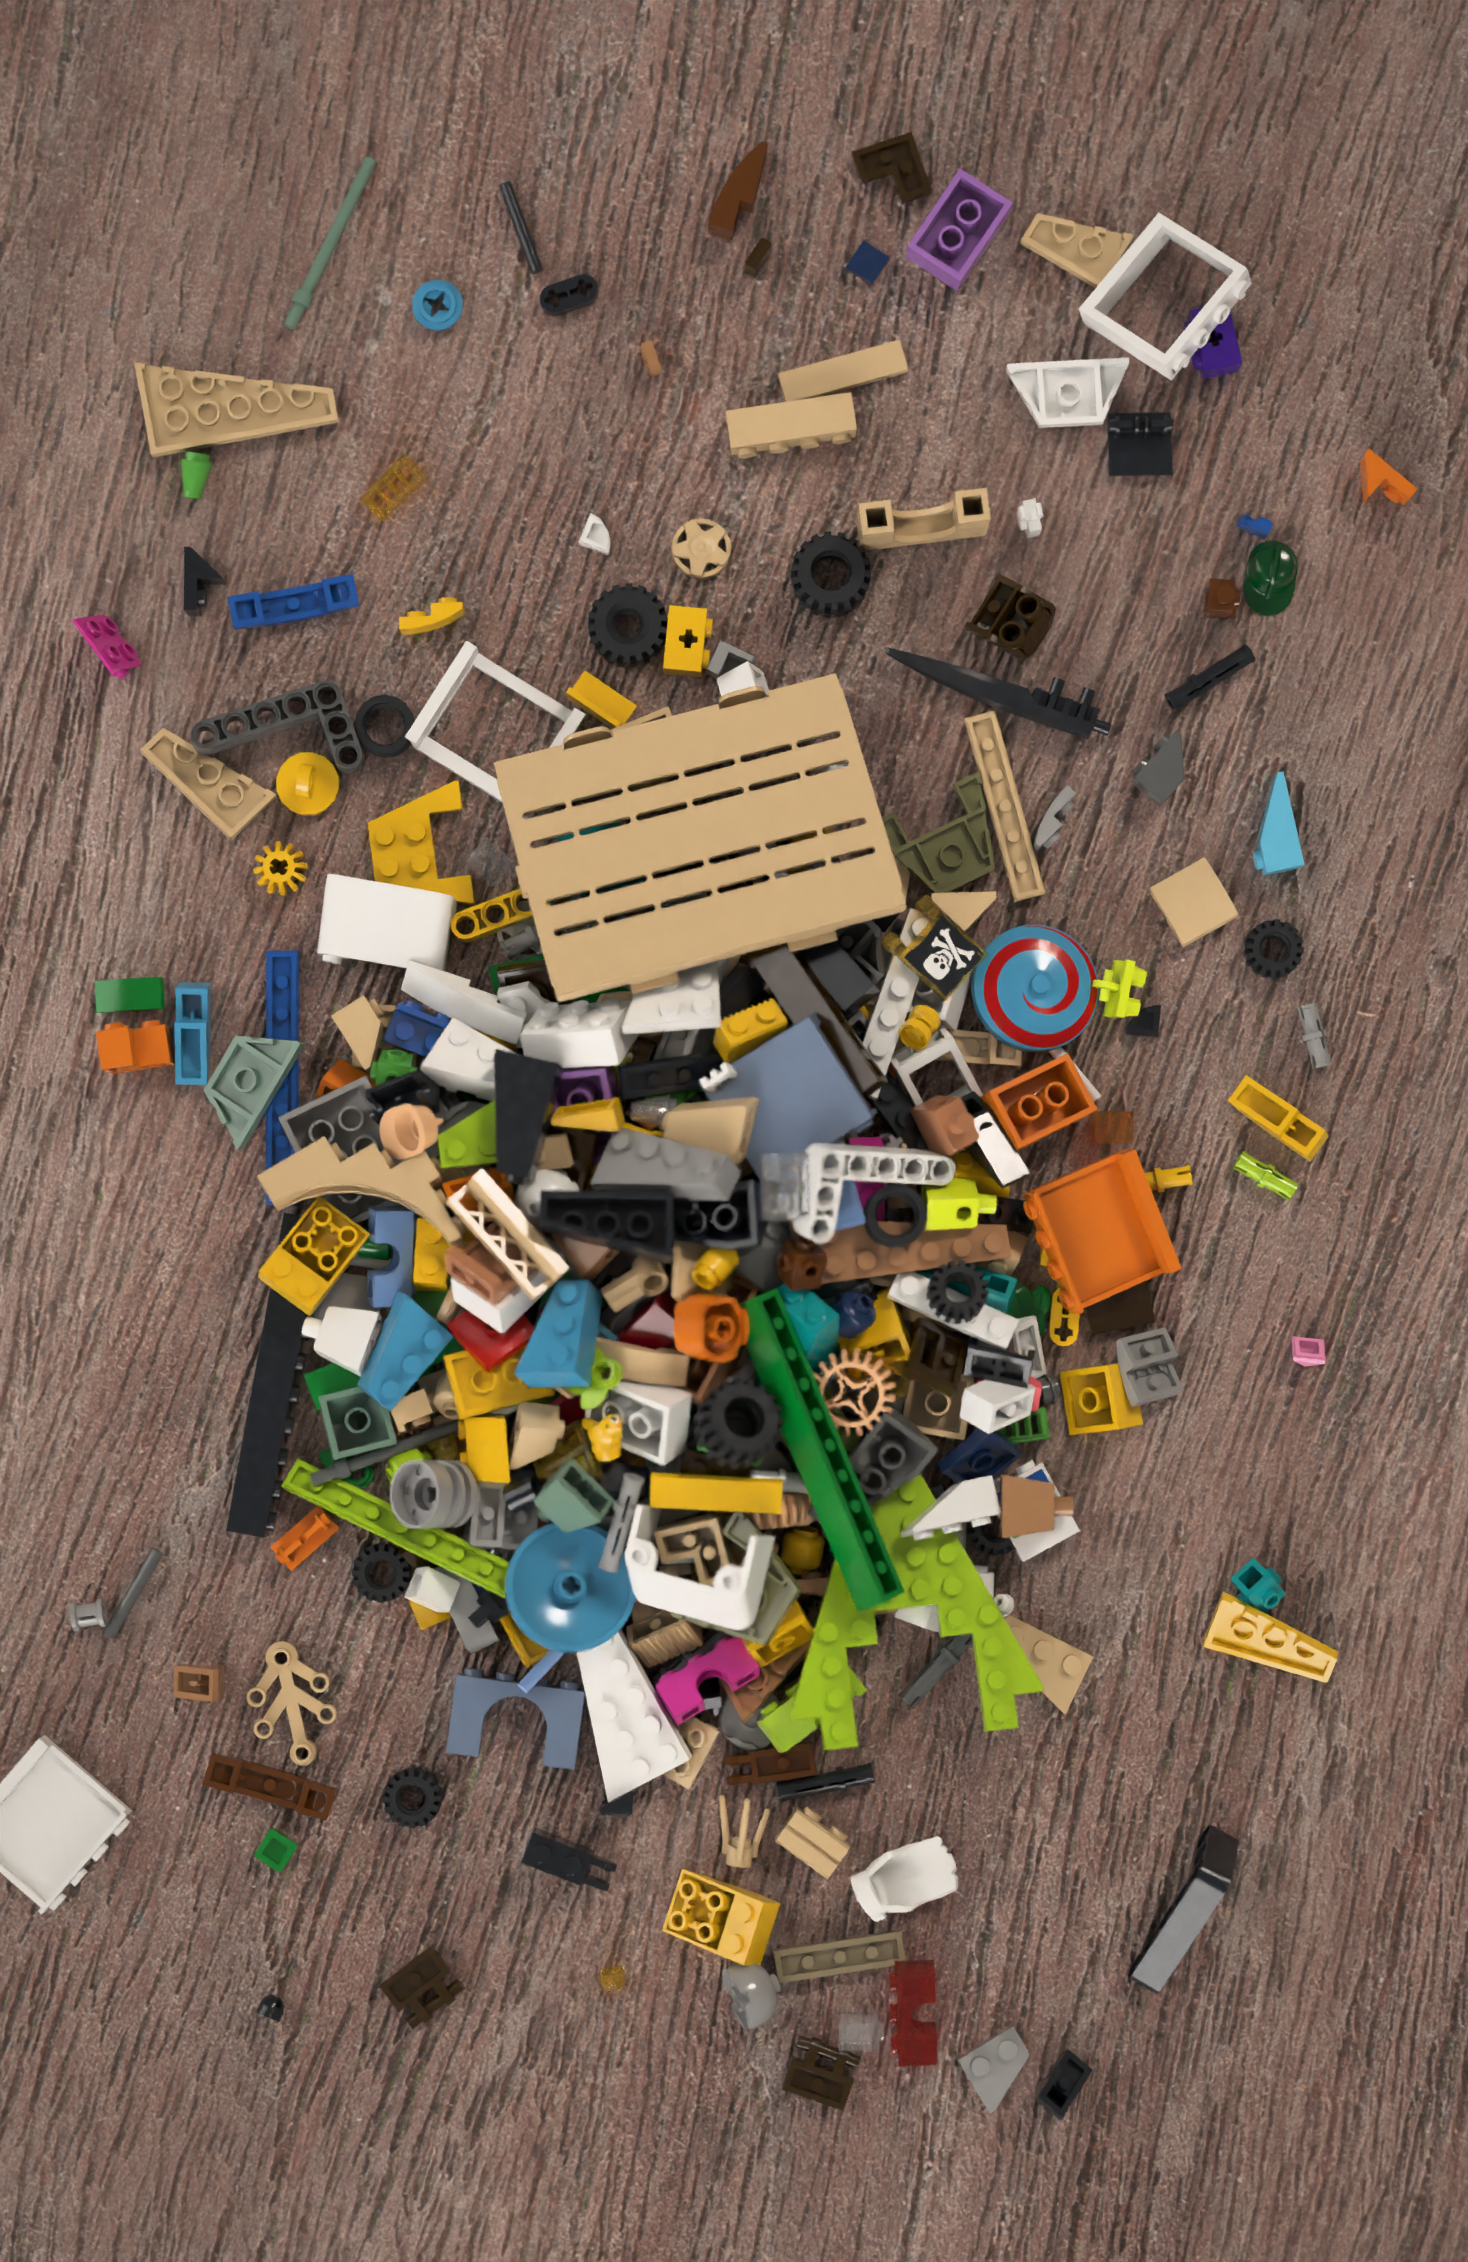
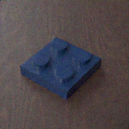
M977 1428L959 1446L949 1451L946 1457L937 1464L945 1475L957 1483L990 1475L995 1479L1020 1458L1023 1453L1018 1445L997 1430L988 1434Z

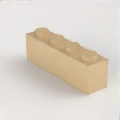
M851 392L725 411L731 455H738V458L754 457L758 451L769 450L772 454L788 451V447L801 445L802 449H811L820 446L819 442L832 441V444H844L850 442L851 438L856 437L857 433Z

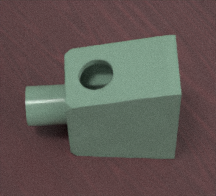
M569 1458L547 1480L534 1499V1502L537 1506V1515L541 1521H553L562 1531L570 1532L601 1522L614 1499L574 1459Z

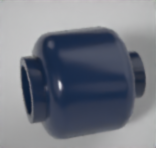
M847 1291L830 1306L839 1314L840 1337L856 1339L874 1324L876 1320L874 1303L866 1294Z

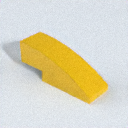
M1247 1075L1227 1100L1228 1103L1309 1162H1311L1329 1137L1325 1129L1302 1115L1298 1109Z

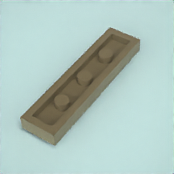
M901 1929L773 1949L779 1983L907 1964Z

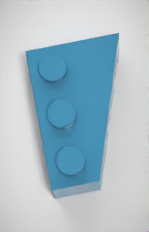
M589 1280L557 1281L514 1373L529 1388L590 1386V1371L594 1361L603 1295Z

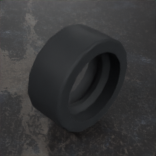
M385 694L373 696L364 702L357 711L354 722L355 732L364 749L374 756L383 758L394 757L410 747L411 741L406 739L405 736L415 722V717L408 705L399 698ZM381 708L394 709L401 715L404 721L403 734L399 740L388 745L376 743L367 732L368 718L373 712Z
M902 1184L887 1185L877 1190L867 1200L863 1210L864 1226L868 1235L875 1242L886 1247H902L913 1242L923 1232L927 1222V1208L922 1197L914 1189ZM889 1197H899L906 1200L914 1212L912 1226L901 1235H891L884 1232L876 1220V1211L879 1204Z

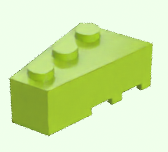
M848 1665L852 1698L856 1695L860 1697L868 1690ZM799 1681L785 1691L787 1697L779 1704L774 1700L760 1711L762 1717L756 1721L779 1753L789 1750L821 1724L820 1718L789 1720Z

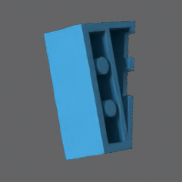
M398 1290L393 1299L395 1301L388 1318L384 1320L381 1327L383 1330L375 1348L373 1347L357 1384L378 1404L389 1411L394 1408L454 1337L408 1295Z

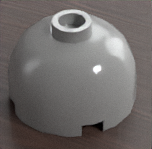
M737 1963L722 1970L726 1994L729 1991L731 1992L734 2004L730 2005L741 2026L745 2030H749L768 2021L777 2008L778 1999L776 1993L781 1992L776 1975L774 1973L769 1975L766 1969L759 1964L741 1965Z

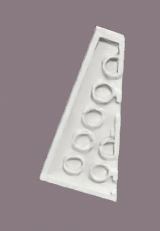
M706 893L696 894L669 905V907L708 896ZM718 961L677 971L678 983L634 994L622 1024L623 1034L721 1027Z
M621 1629L602 1645L584 1652H577L608 1802L691 1759L692 1754L638 1658L628 1646V1641Z

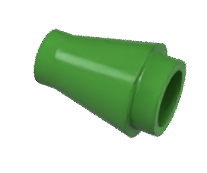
M185 452L184 459H181L182 497L202 499V493L212 464L209 463L210 455Z

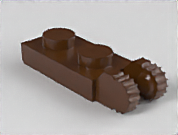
M813 1741L797 1743L782 1753H779L775 1747L724 1757L725 1765L732 1766L745 1762L751 1763L752 1773L732 1774L727 1777L728 1785L749 1782L759 1784L818 1775Z

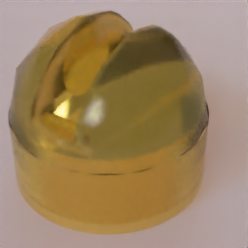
M610 1966L599 1971L600 1983L604 1990L611 1993L612 1987H617V1991L624 1987L626 1982L624 1967Z

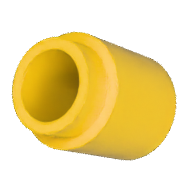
M709 1247L694 1265L692 1277L695 1282L706 1290L719 1287L739 1264L736 1249L725 1250Z

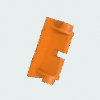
M316 1506L270 1548L276 1553L275 1557L283 1565L285 1564L292 1571L340 1528L323 1508Z

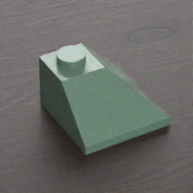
M359 1386L318 1397L332 1459L336 1460L397 1444L389 1410L378 1404Z

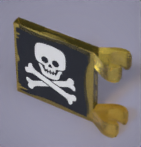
M924 895L917 901L915 908L931 920L907 947L892 932L885 936L881 944L887 951L902 961L941 999L946 1001L988 953L942 912L929 896Z

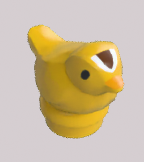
M612 1414L606 1416L600 1422L591 1418L582 1419L581 1424L587 1430L588 1438L592 1442L591 1449L595 1454V1458L600 1461H610L618 1458L621 1455V1439L623 1436L622 1423L619 1416Z

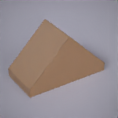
M174 1665L175 1698L206 1702H219L224 1698L225 1665Z

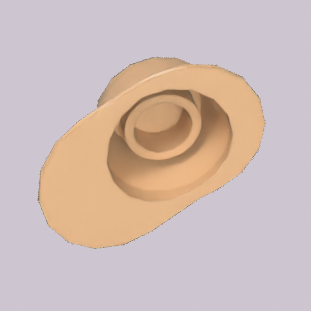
M403 1104L391 1108L383 1114L380 1120V1138L390 1156L397 1160L407 1159L420 1154L437 1141L438 1126L444 1121L442 1118H435L433 1112L427 1106Z

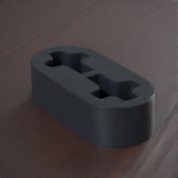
M586 274L577 275L548 285L541 291L539 297L541 308L547 315L555 317L587 307L596 301L598 287L595 279ZM584 283L587 288L592 287L587 297H583L581 293L571 296L572 293L579 291L580 284ZM555 293L557 298L566 295L567 297L559 300L558 307H553L551 303H545L549 301L550 294Z

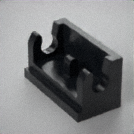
M419 1069L365 1090V1098L376 1107V1110H369L368 1115L378 1125H380V1120L386 1111L403 1104L427 1106L433 1114L440 1113L439 1085Z
M972 1337L968 1347L964 1375L1028 1388L1034 1365L1035 1350L1029 1349L1028 1355L1024 1356L978 1346V1339Z

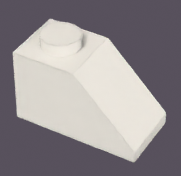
M990 1380L981 1381L964 1389L961 1397L962 1405L959 1417L990 1434L1031 1414L1035 1387L1031 1384H1028V1388H1022Z

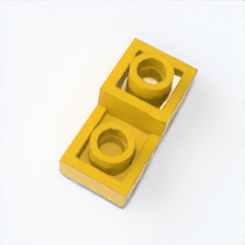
M439 598L438 603H431V616H426V612L411 611L407 612V616L399 617V630L402 635H411L441 628L465 615V607L463 602H457V598Z

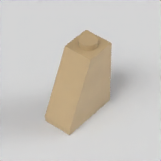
M746 1097L682 1103L665 1114L661 1126L662 1130H664L663 1138L727 1155L735 1165H738L746 1158L759 1098Z

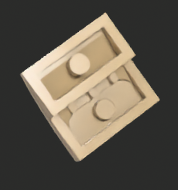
M1205 857L1149 888L1150 894L1165 915L1167 924L1183 947L1239 917L1230 897Z

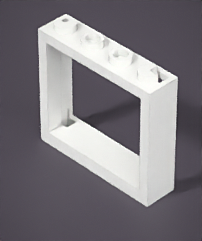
M1158 213L1081 305L1079 312L1085 325L1172 381L1182 367L1186 369L1191 356L1196 350L1205 346L1209 340L1210 333L1218 324H1222L1228 318L1230 309L1235 303L1246 296L1245 291L1252 283L1248 269ZM1170 239L1229 277L1164 354L1106 315Z

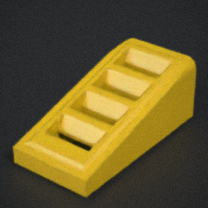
M617 1097L557 1107L550 1119L552 1126L615 1132L620 1131L624 1124L620 1099Z

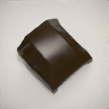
M998 573L995 577L996 582L971 622L967 621L964 627L974 635L1002 648L1023 662L1035 654L1052 626L1056 608L1053 603L1038 596L1025 586Z

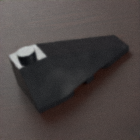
M750 1180L736 1183L729 1201L688 1200L687 1198H673V1240L725 1250L761 1245L770 1219L767 1188L758 1182Z

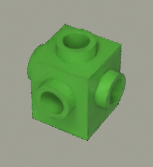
M382 1049L378 1062H372L370 1080L376 1081L375 1086L418 1070V1067H413L414 1053H407L396 1049Z

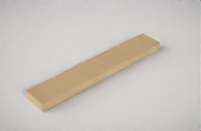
M993 710L964 718L977 770L981 775V785L1013 901L1016 903L1045 895L1044 885L996 712Z

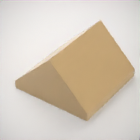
M996 891L931 893L928 907L937 916L941 917L943 915L963 936L992 906L996 899Z

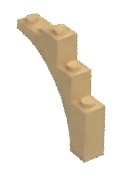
M324 1136L257 1175L277 1211L301 1200L325 1194L358 1193L374 1195L399 1203L421 1215L441 1233L450 1247L453 1244L459 1249L465 1246L461 1235L466 1233L457 1216L450 1218L445 1210V1208L449 1207L446 1203L447 1199L441 1189H439L443 1183L440 1175L445 1173V1171L441 1169L437 1157L429 1158L425 1150L395 1166L386 1149L380 1152L375 1143L345 1160L336 1142L330 1145Z

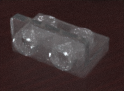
M793 1152L781 1155L764 1154L760 1156L761 1219L763 1221H793L810 1218L809 1152Z

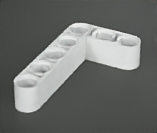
M814 1143L806 1149L803 1156L793 1219L794 1230L799 1235L820 1244L826 1243L832 1238L836 1228L843 1180L945 1185L954 1177V1161L949 1157L924 1149Z

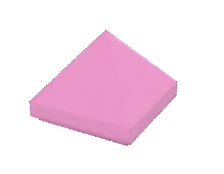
M1292 1336L1293 1361L1304 1367L1325 1364L1326 1357L1323 1339Z

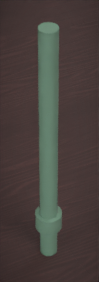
M368 156L365 157L301 289L296 290L291 300L293 305L283 323L290 330H295L304 310L309 309L314 299L312 294L377 163Z

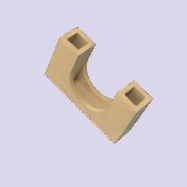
M987 488L955 491L952 501L941 506L922 510H892L891 499L858 503L856 524L859 547L863 546L865 551L986 536L991 520Z

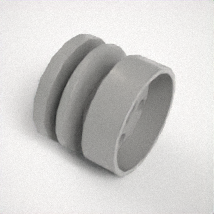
M410 1460L402 1464L394 1474L390 1485V1502L393 1513L398 1521L408 1528H457L465 1524L473 1515L477 1503V1485L474 1475L468 1466L460 1461Z

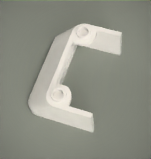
M637 1504L625 1552V1561L635 1598L646 1605L730 1629L740 1630L750 1627L756 1619L775 1537L771 1535L751 1536L744 1567L736 1565L722 1567L716 1574L713 1587L655 1571L658 1552L653 1545L654 1531L657 1529L661 1508L650 1507V1504Z

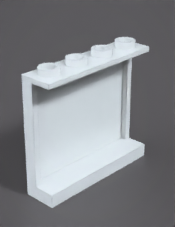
M44 1735L34 1743L0 1783V1872L41 1907L38 1911L41 1915L49 1908L55 1911L67 1897L62 1893L70 1883L76 1886L87 1874L88 1871L84 1867L92 1858L97 1861L109 1848L105 1843L112 1834L118 1837L129 1825L130 1821L126 1817L132 1810Z

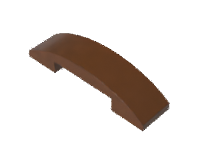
M217 1753L211 1754L202 1783L204 1786L233 1794L236 1792L296 1810L297 1813L327 1821L336 1789L290 1772Z

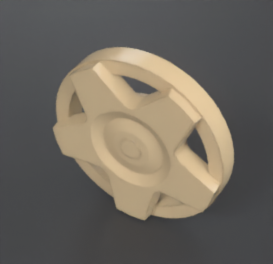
M693 519L688 521L678 529L673 538L672 556L674 562L683 573L690 577L698 579L713 577L726 567L730 559L731 542L729 536L722 526L712 520ZM699 525L709 526L712 528L707 531H703ZM685 532L686 541L678 543L681 535ZM722 539H724L726 544V553L718 546ZM679 558L688 559L690 561V569L684 566ZM709 563L718 565L716 568L704 572Z

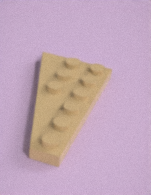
M134 362L152 457L339 423L333 388L295 383L291 385L276 383L272 380L246 379L242 376L197 370L193 372L178 370L174 367H155Z

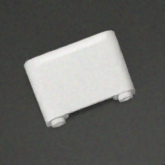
M327 874L317 954L323 956L322 961L333 964H341L342 959L350 958L407 969L409 960L445 971L452 936L451 920L456 914L458 902L453 896L443 893Z

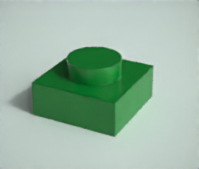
M271 1827L253 1856L281 1873L299 1843Z

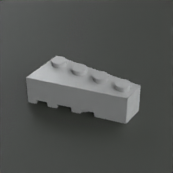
M622 1127L620 1131L613 1132L590 1184L597 1191L673 1192V1198H687L688 1200L729 1201L741 1171L727 1155Z

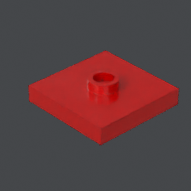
M468 1310L446 1324L447 1331L454 1336L487 1373L525 1347L535 1330L532 1323L522 1315L502 1334Z

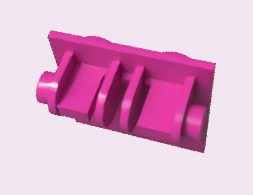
M97 615L74 618L72 620L113 677L117 676L120 680L129 674L128 668L140 667L142 665L136 657L135 649L123 640L117 632V625L109 617Z

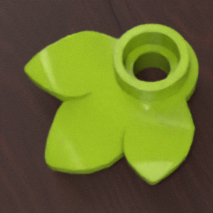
M595 1347L594 1361L590 1371V1386L564 1387L573 1394L581 1395L582 1409H592L599 1406L605 1400L608 1391L618 1386L622 1380L623 1369L621 1364L613 1358L605 1357L598 1347ZM611 1370V1375L605 1380V1373Z

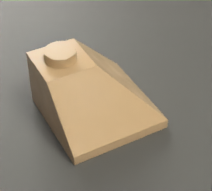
M674 1240L672 1297L677 1302L700 1292L724 1296L732 1288L733 1275L736 1272L733 1270L719 1287H714L712 1290L702 1288L693 1279L692 1272L694 1271L695 1263L708 1250L709 1246Z

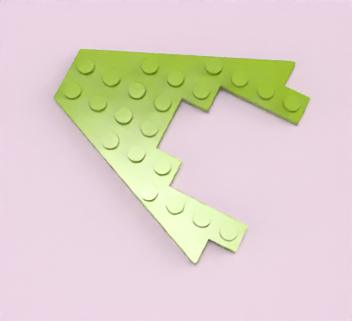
M922 1475L917 1476L910 1482H905L895 1489L892 1494L880 1499L869 1507L904 1588V1593L884 1604L857 1611L834 1557L789 1714L790 1721L820 1718L824 1751L858 1747L846 1648L878 1644L874 1612L936 1605L940 1637L972 1634L984 1732L1019 1728L1015 1695L1044 1691L1043 1684L955 1532L944 1534L942 1528L932 1530V1537L916 1541L913 1535L901 1537V1532L936 1500Z

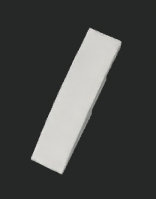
M409 960L401 987L402 991L428 1007L450 1018L454 1017L471 1028L507 1042L518 1044L527 1012L497 1003V995L469 987L471 981L469 979Z

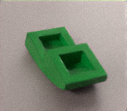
M163 977L95 981L96 1013L141 1012L165 1009Z

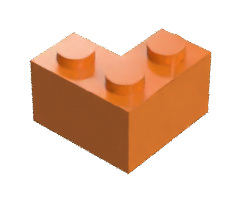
M160 1020L141 1022V1028L137 1029L123 1025V1022L104 1025V1030L96 1031L101 1070L117 1074L175 1064L170 1027L165 1024L161 1025Z

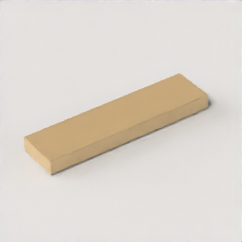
M896 340L778 373V379L784 400L787 402L821 397L908 372V366L901 342Z

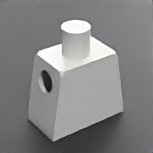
M329 1306L323 1320L310 1316L305 1319L302 1335L316 1339L314 1350L319 1356L361 1377L373 1347L375 1348L379 1339L384 1319L380 1313L375 1311Z

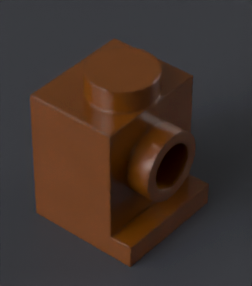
M1209 579L1205 586L1203 617L1236 618V609L1239 608L1240 590H1238V587H1235L1236 580Z

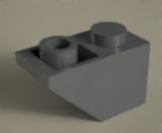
M1177 730L1171 737L1165 733L1153 747L1157 753L1150 761L1144 757L1132 771L1136 774V777L1131 783L1159 807L1162 806L1184 780L1181 734Z

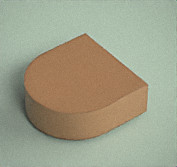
M649 340L641 343L640 353L649 376L662 373L652 341Z

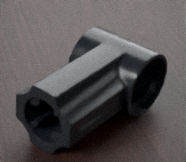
M537 1460L515 1470L509 1469L510 1483L503 1488V1498L507 1507L513 1513L535 1505L534 1499L543 1487V1483L538 1477Z

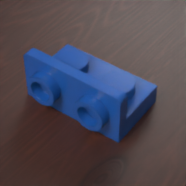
M406 1000L405 1004L398 1003L395 1006L382 1041L426 1058L452 1018L438 1012L435 1013V1016H431L422 1012L423 1006Z

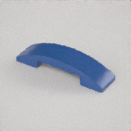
M353 574L322 579L321 583L261 594H259V591L227 597L234 629L297 622L359 606Z

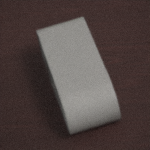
M440 1566L433 1568L460 1582L449 1612L469 1653L473 1654L500 1641L492 1619L488 1620L480 1628H476L468 1618L480 1607L476 1600L481 1595L476 1584Z

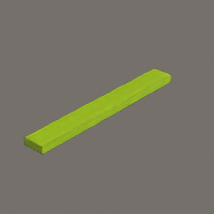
M299 1458L295 1461L282 1484L284 1490L506 1599L505 1577L509 1565L508 1561L480 1547L470 1546V1542L441 1528H408L398 1521L390 1503L352 1484L339 1480V1478L314 1486L310 1474L321 1469Z

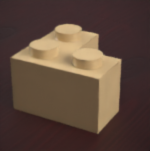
M708 1513L658 1526L654 1531V1536L661 1563L664 1564L693 1557L700 1584L713 1586L716 1574L722 1567L735 1565L729 1538L722 1534L725 1528L723 1514L719 1517Z

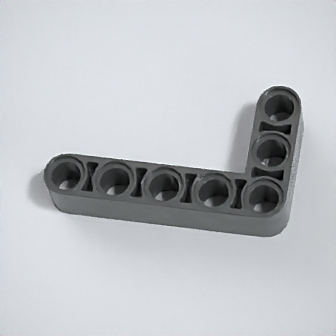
M322 681L202 720L192 727L190 733L194 749L200 754L209 755L319 719L334 765L338 771L346 775L354 774L361 768L363 760L362 749L339 686L331 681ZM329 691L336 696V700L332 704L325 705L319 701L318 697L321 693ZM299 701L306 706V709L303 713L295 715L289 712L288 706L292 702ZM264 711H269L276 718L273 723L265 725L258 721V716ZM233 721H239L245 725L244 731L237 735L228 732L227 727ZM334 721H340L346 725L347 729L344 733L336 735L330 732L329 726ZM209 731L214 734V740L210 744H201L197 741L199 733ZM344 751H352L356 754L357 760L353 764L347 765L340 761L339 756Z

